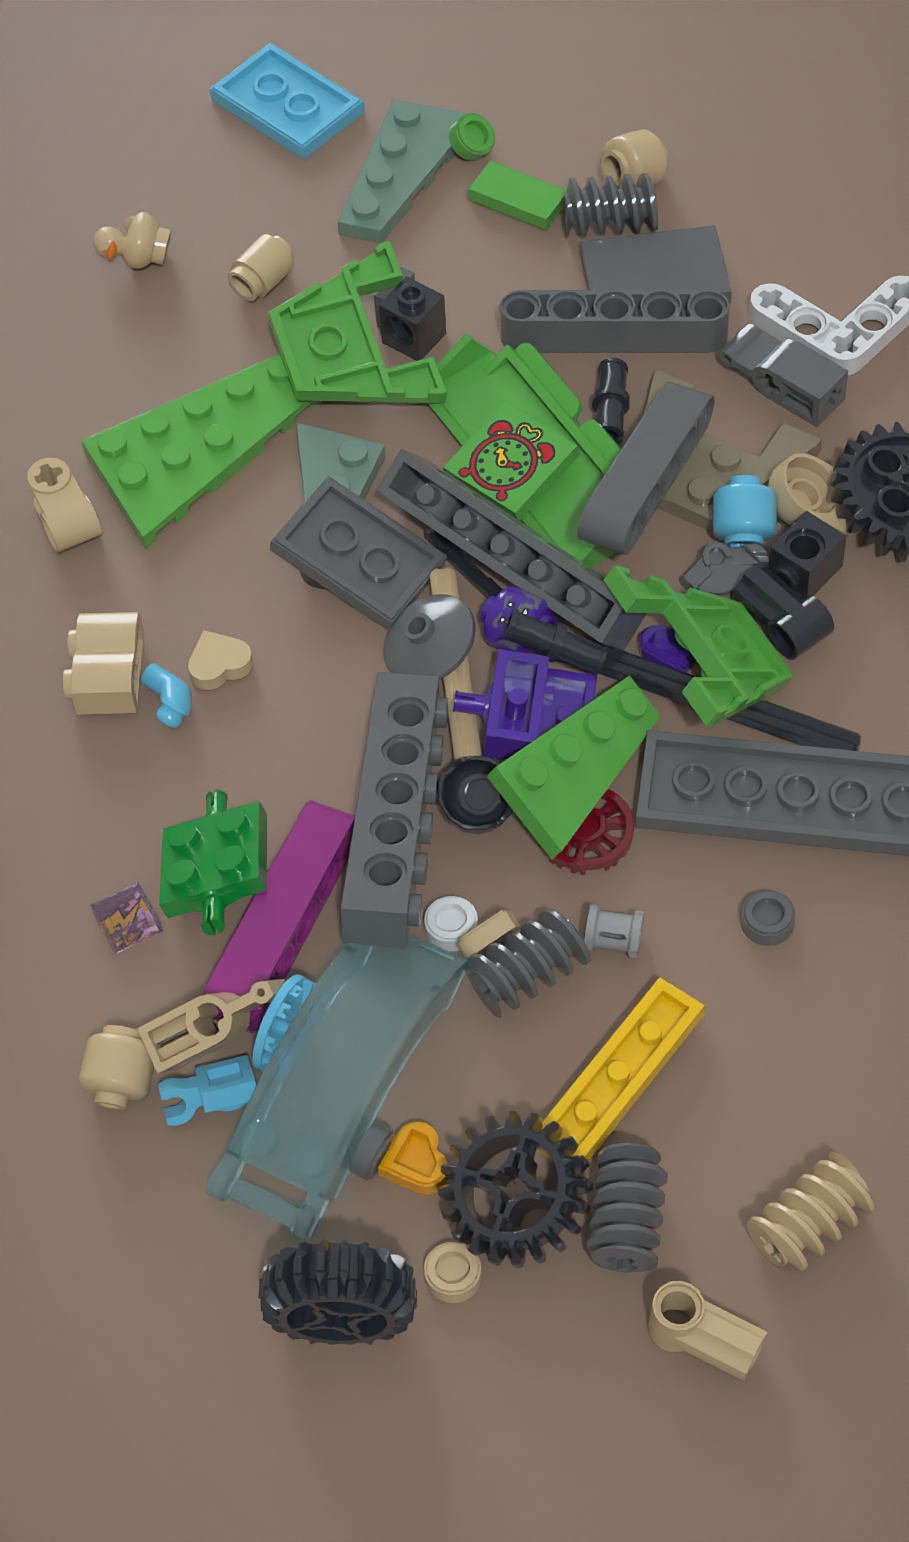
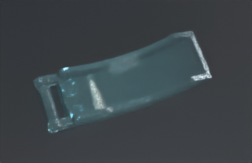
M410 934L407 948L372 946L348 942L314 986L283 1035L246 1106L221 1163L215 1168L209 1178L206 1194L222 1202L229 1198L289 1227L291 1235L305 1242L309 1241L314 1235L329 1201L334 1202L338 1197L349 1174V1165L362 1137L372 1125L404 1065L444 1010L449 1009L467 970L468 960ZM245 1163L309 1192L304 1204L299 1207L240 1179L239 1176Z

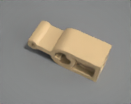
M285 979L256 982L251 987L250 992L241 997L229 992L199 996L138 1027L137 1030L157 1073L178 1070L238 1039L249 1026V1011L265 1003H271L279 989L286 982ZM216 1005L221 1009L224 1016L217 1023L219 1030L216 1029L212 1022V1018L218 1014Z

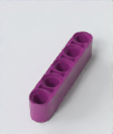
M315 801L306 803L267 873L266 891L257 893L254 896L209 978L203 995L229 992L241 997L249 993L251 987L256 982L286 979L349 860L355 815ZM265 1003L249 1011L250 1022L246 1032L254 1033L260 1027L271 1003ZM216 1005L218 1014L212 1019L219 1021L224 1016L221 1009Z

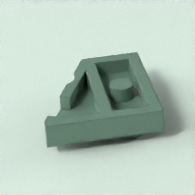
M299 423L297 434L304 502L327 476L365 500L386 458L385 445Z

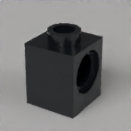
M407 276L379 304L382 343L416 361L422 360L447 333L444 295Z
M806 511L770 546L768 569L802 599L808 595L814 596L843 566L846 535Z

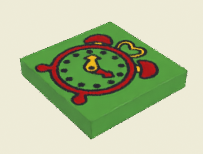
M504 401L443 466V470L520 521L579 457L580 453L578 445Z

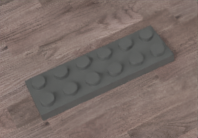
M648 730L636 813V828L909 856V756Z

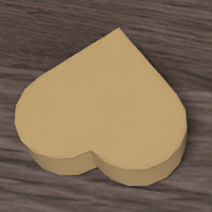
M203 630L188 663L191 682L201 690L217 689L227 679L237 680L248 675L252 670L253 659L251 649L246 642Z
M501 910L462 936L457 941V946L468 961L475 953L481 954L484 952L485 948L493 942H502L506 934L511 931H518L521 925L512 911Z

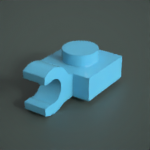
M248 1055L194 1068L196 1076L182 1079L168 1078L158 1084L161 1100H168L173 1097L182 1099L178 1105L164 1108L167 1125L171 1126L181 1125L189 1121L195 1114L196 1109L202 1105L205 1113L216 1110L227 1112L237 1110L248 1102L259 1100L256 1081Z

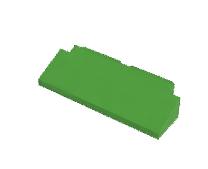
M466 333L437 364L447 391L446 402L428 404L462 446L504 401L578 445L579 457L521 519L528 527L588 567L593 568L616 552L579 540L577 535L578 525L588 500L622 449L602 425L595 420H588L582 425L579 423L577 418L582 412V402L533 345L522 343L514 349L507 344L496 355L491 348Z

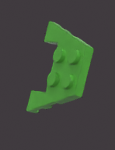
M390 241L376 246L374 253L362 261L357 262L355 259L343 266L339 275L324 284L315 283L269 312V323L297 400L397 403L446 402L447 391L434 357L388 369L385 367L359 296L396 287L402 281L403 274Z
M613 566L603 581L626 613L663 614L676 631L675 638L678 643L689 650L702 668V677H693L682 693L706 727H711L782 690L794 676L741 602L691 587L685 594L675 592L665 579L649 575L645 582L629 578L631 574L629 568L622 566Z

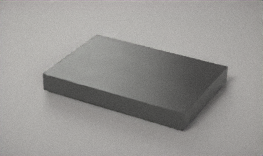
M716 225L580 241V253L588 290H714L722 293L731 303L732 292Z
M329 476L324 479L271 540L269 549L387 630L393 625L401 612L414 603L430 584L429 575L432 570L436 568L442 569L448 557Z

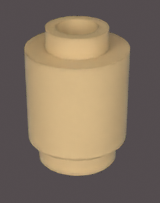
M261 235L232 263V271L228 274V281L232 289L247 301H254L257 297H265L294 268L293 251L290 245L279 236Z

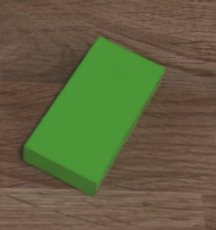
M491 160L468 188L470 201L546 231L564 208L565 189Z

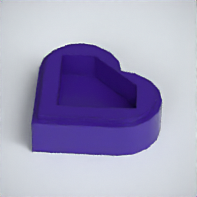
M663 625L647 627L639 637L640 656L687 673L696 662V659L689 650L678 643L675 638L676 631L672 625L670 627Z

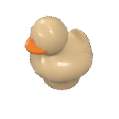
M140 212L126 220V237L123 236L119 229L113 226L102 227L95 233L93 245L99 255L111 261L114 257L122 254L128 266L141 269L150 263L164 264L171 230L159 227L158 222L153 216L146 212Z

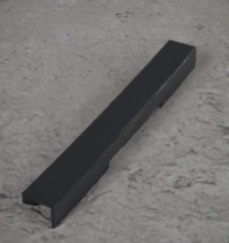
M424 530V538L433 547L447 555V561L486 599L492 595L497 596L503 590L491 577L488 578L465 556L456 544L435 530L429 534Z

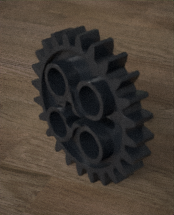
M899 422L894 423L890 433L883 426L877 424L872 436L864 430L860 431L856 442L849 440L843 453L839 454L829 484L835 488L831 496V502L841 504L837 513L838 518L853 519L848 529L850 534L859 531L866 533L863 541L864 546H869L877 541L881 543L882 556H886L893 548L898 550L900 561L905 562L909 555V433L904 432Z

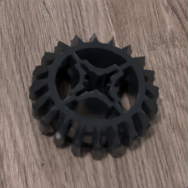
M509 1111L505 1117V1127L501 1128V1125L494 1116H486L485 1126L487 1133L481 1135L473 1127L466 1128V1136L472 1143L466 1150L460 1144H452L450 1151L459 1159L457 1165L448 1163L441 1166V1173L454 1180L453 1183L438 1188V1195L443 1200L454 1201L441 1211L442 1217L447 1222L459 1221L451 1232L453 1237L459 1242L470 1238L467 1250L475 1256H480L488 1249V1261L493 1265L499 1266L504 1261L508 1252L511 1264L516 1268H521L525 1263L526 1250L530 1251L531 1256L537 1263H543L546 1261V1252L543 1245L549 1242L558 1252H562L566 1249L565 1242L558 1236L562 1230L566 1228L574 1235L580 1233L582 1228L571 1218L573 1212L579 1214H588L590 1212L591 1206L583 1199L576 1197L577 1194H584L593 1190V1182L589 1178L577 1176L589 1167V1162L583 1155L572 1156L579 1144L572 1136L560 1140L563 1129L555 1121L547 1124L542 1129V1118L536 1113H531L522 1127V1122L517 1112ZM517 1147V1149H511L506 1162L500 1167L494 1169L483 1168L496 1154L506 1149ZM537 1149L547 1153L553 1159L558 1175L557 1190L549 1189L544 1183L537 1182L536 1180L538 1164L534 1161ZM519 1178L533 1192L524 1191L520 1197L515 1193L516 1199L512 1200L497 1186L507 1187L511 1181L516 1185L515 1179ZM474 1187L482 1189L494 1197L492 1214L497 1219L493 1230L485 1227L477 1215L474 1205ZM535 1209L549 1210L535 1225L522 1231L513 1232L514 1228H520L524 1216Z
M323 1239L319 1244L302 1242L298 1248L286 1247L281 1249L280 1254L268 1258L267 1265L263 1267V1277L259 1280L258 1298L261 1299L260 1311L263 1312V1321L272 1325V1329L278 1333H287L288 1337L293 1340L301 1338L309 1340L310 1344L320 1342L328 1343L329 1345H353L356 1343L372 1345L376 1339H392L395 1334H400L407 1330L408 1324L413 1322L414 1309L417 1308L414 1268L406 1264L405 1258L400 1255H391L390 1250L384 1247L371 1248L367 1242L358 1245L348 1243L346 1240H343L341 1243H330Z

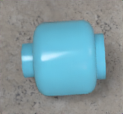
M752 475L731 477L730 484L724 485L715 491L713 497L712 531L718 539L724 541L727 547H745V544L758 543L763 547L764 542L775 535L777 496L770 487L760 484L759 477Z

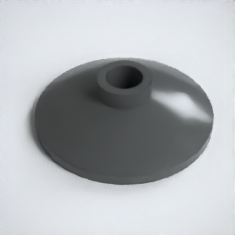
M447 594L430 595L410 604L401 612L387 632L384 642V659L388 669L392 673L439 676V680L452 673L464 661L474 642L476 626L471 610L463 601Z

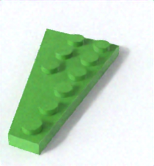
M278 354L82 440L85 455L146 549L158 539L157 532L171 520L176 523L189 513L188 506L202 494L216 491L265 450L264 443L278 431L284 434L295 425V417L309 405H319L322 401L296 399L281 354Z

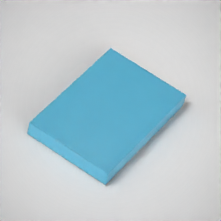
M272 43L266 45L210 88L212 101L303 160L364 113L363 100Z

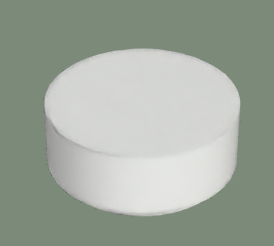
M457 896L439 898L425 912V933L429 942L436 948L444 951H459L457 941L478 926L477 912L474 906L464 898Z

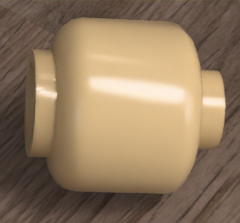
M647 129L634 130L616 136L607 142L601 158V172L603 177L611 175L617 188H619L622 176L625 174H630L635 187L638 185L641 173H648L653 185H656L663 180L666 174L668 154L666 147L656 134Z
M106 1025L103 1028V1033L94 1034L88 1038L79 1082L83 1089L95 1094L93 1102L95 1105L115 1110H126L128 1101L141 1100L148 1095L154 1065L138 1030L124 1026Z

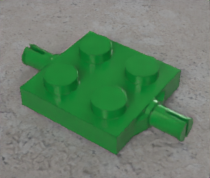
M214 790V795L211 791L206 794V815L204 817L164 828L162 835L159 906L167 918L190 912H203L201 928L208 935H216V930L219 934L224 931V909L226 906L240 898L264 892L267 888V813L260 801L227 810L228 796L221 790Z

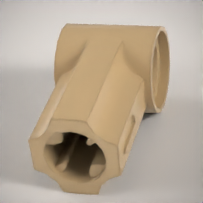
M670 1281L657 1290L653 1298L648 1322L649 1335L653 1342L661 1349L669 1352L685 1351L742 1381H745L750 1374L768 1333L705 1301L696 1287L683 1281ZM669 1309L681 1310L688 1315L690 1321L685 1324H674L665 1319L662 1313Z

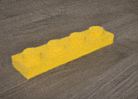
M659 977L544 1119L542 1129L552 1121L558 1123L563 1129L560 1140L572 1136L579 1144L572 1156L583 1155L589 1161L704 1017L705 1005ZM539 1149L536 1150L543 1156L553 1161L551 1156Z

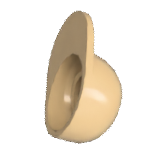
M794 453L773 470L767 487H770L776 493L777 516L784 522L793 525L808 511L846 536L856 535L861 532L850 534L848 529L853 519H840L837 517L841 504L831 502V496L835 488L829 485L834 473L833 466L812 455Z

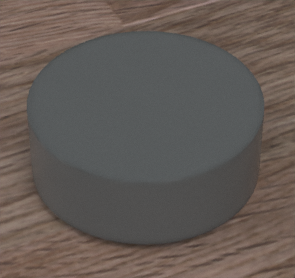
M763 890L750 895L745 900L741 912V927L744 934L751 941L760 945L772 946L784 942L792 934L795 924V908L790 899L784 894L773 890Z
M375 1121L368 1128L357 1146L349 1165V1171L366 1181L372 1179L377 1174L378 1166L395 1138L394 1131Z

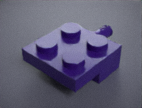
M499 649L494 680L487 690L486 696L458 692L456 690L453 712L483 716L482 721L486 735L482 756L507 760L595 699L597 676L548 668L549 656Z

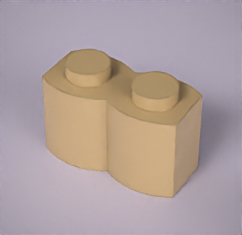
M139 612L79 613L76 629H69L68 654L69 658L73 659L72 669H65L63 673L65 699H72L77 715L137 713L144 657V630Z

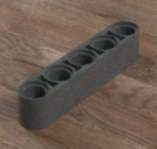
M517 290L506 294L501 299L499 305L500 337L504 346L508 344L516 349L522 343H529L540 353H710L722 349L727 343L730 305L728 299L722 293L714 290Z
M670 381L664 384L584 507L577 531L579 540L624 555L631 551L704 435L714 410L715 397L713 395Z

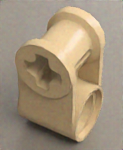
M48 457L35 462L28 470L27 479L34 495L33 503L36 513L55 552L60 553L102 535L101 525L88 497L81 491L69 466L58 458Z

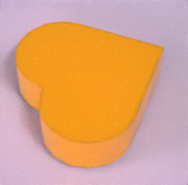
M420 1121L410 1122L403 1126L378 1166L379 1176L418 1194L433 1195L437 1193L439 1187L447 1184L448 1177L441 1173V1166L447 1164V1160L439 1152L438 1134L435 1129L429 1124Z

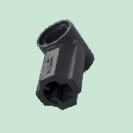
M756 565L744 573L740 582L734 587L733 599L741 602L746 610L767 628L768 637L774 648L786 659L794 660L834 631L833 618L827 607L819 599L810 595L802 599L766 566L759 567Z

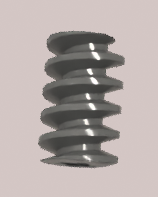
M641 173L637 187H635L630 174H625L622 176L619 188L616 187L611 175L605 176L601 189L598 188L594 177H587L583 190H580L575 178H569L564 192L566 236H569L572 223H577L581 235H587L590 222L595 221L600 234H605L609 220H613L618 233L623 232L627 219H631L636 231H641L645 218H649L653 229L658 230L656 187L653 185L649 174Z
M546 909L538 915V922L528 920L521 926L520 933L511 931L503 937V944L493 942L485 948V956L477 953L472 955L467 961V969L472 986L480 1000L491 1013L501 1018L499 1001L503 1000L510 1008L516 1010L520 1007L516 992L518 989H521L528 997L533 999L538 995L534 979L538 977L550 988L556 984L552 971L553 967L556 966L568 977L574 972L569 957L573 955L583 965L590 963L591 957L583 938L575 926L567 918L554 910Z
M617 1143L604 1147L598 1153V1167L600 1170L595 1176L597 1191L593 1194L592 1208L594 1212L590 1216V1230L592 1233L587 1239V1250L590 1253L589 1258L591 1261L602 1268L627 1273L652 1271L658 1267V1257L648 1250H654L660 1246L661 1236L651 1229H656L663 1223V1214L654 1208H659L665 1204V1193L657 1187H662L667 1183L668 1173L663 1168L655 1165L661 1161V1154L655 1148L642 1144Z

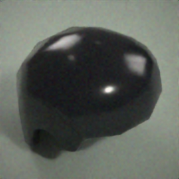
M465 756L456 760L440 775L437 804L448 823L464 833L483 834L497 829L511 816L512 808L487 778V775L501 764L500 762L489 756Z

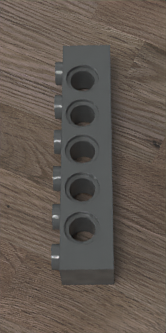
M401 449L376 490L519 588L545 599L550 609L602 644L625 650L647 614L626 613L603 581L605 577L426 458Z
M378 672L341 904L342 943L407 948L410 926L420 927L422 894H415L416 885L426 884L428 853H420L421 844L431 845L433 813L426 812L427 804L436 805L438 773H431L432 766H441L443 735H436L437 728L447 727L448 698L439 697V676Z

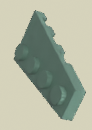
M393 99L338 220L339 235L382 243L411 209L412 199L420 190L426 191L434 181V173L443 162L449 163L455 156L456 152L449 141V131L451 126L461 116L468 113Z

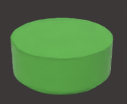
M468 113L461 116L451 126L449 141L453 150L460 157L469 161H476L492 150L495 144V133L491 124L484 117L475 113Z

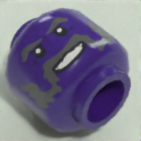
M509 586L501 590L497 596H490L485 601L480 613V621L484 624V637L487 643L497 649L529 654L540 653L513 641L502 639V632L507 618L514 608L518 609L519 612L555 625L558 619L554 616V611L548 607L546 600L516 586Z

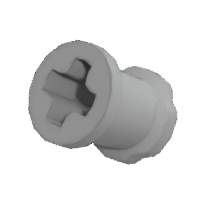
M590 904L584 938L588 951L592 952L595 947L627 952L629 958L638 959L644 911L636 910L633 915L602 911L598 904Z

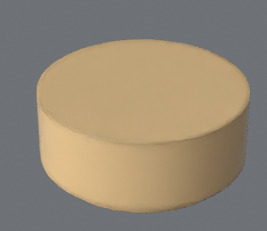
M446 1242L438 1245L428 1254L424 1263L425 1283L429 1292L438 1300L446 1303H460L468 1300L478 1291L482 1281L481 1262L479 1256H475L467 1250L468 1245L460 1242Z

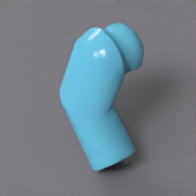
M152 663L143 672L141 683L160 695L162 705L156 712L157 719L169 727L177 728L181 726L184 716H189L192 710L191 689L186 682L158 664Z

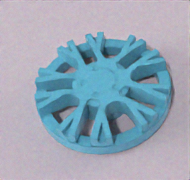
M296 974L290 977L279 989L265 1013L255 1040L252 1062L256 1070L275 1077L279 1076L281 1071L284 1072L290 1066L293 1045L301 1048L303 1040H306L307 1034L300 1032V1029L303 1025H312V1019L316 1014V1011L311 1009L319 996V987H316V983Z

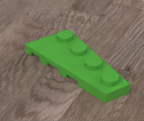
M628 676L499 764L487 775V778L549 857L553 859L564 849L644 740L647 731L652 729L661 715L633 679Z

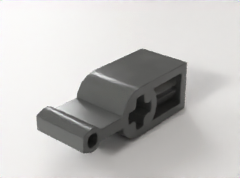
M747 324L719 351V360L726 366L735 367L752 377L755 387L762 395L815 427H818L845 400L848 370L793 339H785L779 343L762 333L756 325Z

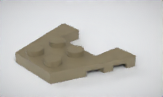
M657 369L653 376L644 415L666 382L670 381L694 390L695 385ZM783 423L762 454L757 456L704 433L658 506V509L713 532V497L718 488L730 484L731 477L738 475L759 477L760 484L767 486L773 470L794 453H806L817 457L821 451L822 439Z

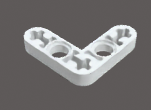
M895 276L885 281L842 322L789 289L772 283L760 285L751 293L749 316L757 327L782 342L785 339L798 341L848 370V375H852L861 370L909 325V276ZM893 299H896L898 301L894 304V309L892 310ZM867 320H877L882 322L885 327L878 331H870L865 329L861 323ZM801 324H812L819 331L815 334L804 335L795 330V327ZM854 340L853 350L851 353L847 350L852 346V341Z

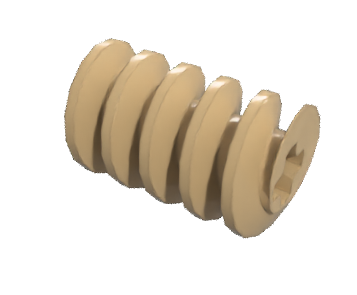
M832 1150L829 1154V1161L820 1160L812 1168V1175L803 1174L796 1181V1189H785L779 1196V1203L767 1204L762 1210V1217H752L748 1220L746 1226L752 1242L770 1263L782 1269L789 1263L797 1270L803 1272L808 1268L807 1260L802 1253L803 1249L820 1258L825 1253L824 1246L819 1238L821 1234L831 1242L837 1243L841 1240L842 1235L835 1222L839 1220L846 1227L854 1229L859 1224L858 1218L852 1209L854 1206L867 1215L872 1214L876 1208L869 1195V1188L858 1170L842 1154Z

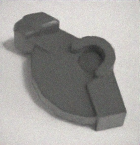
M712 542L704 548L699 561L682 577L681 585L687 590L691 587L718 596L733 594L734 587L749 569L756 565L768 568L769 554L758 543L745 544V547H727L722 542Z

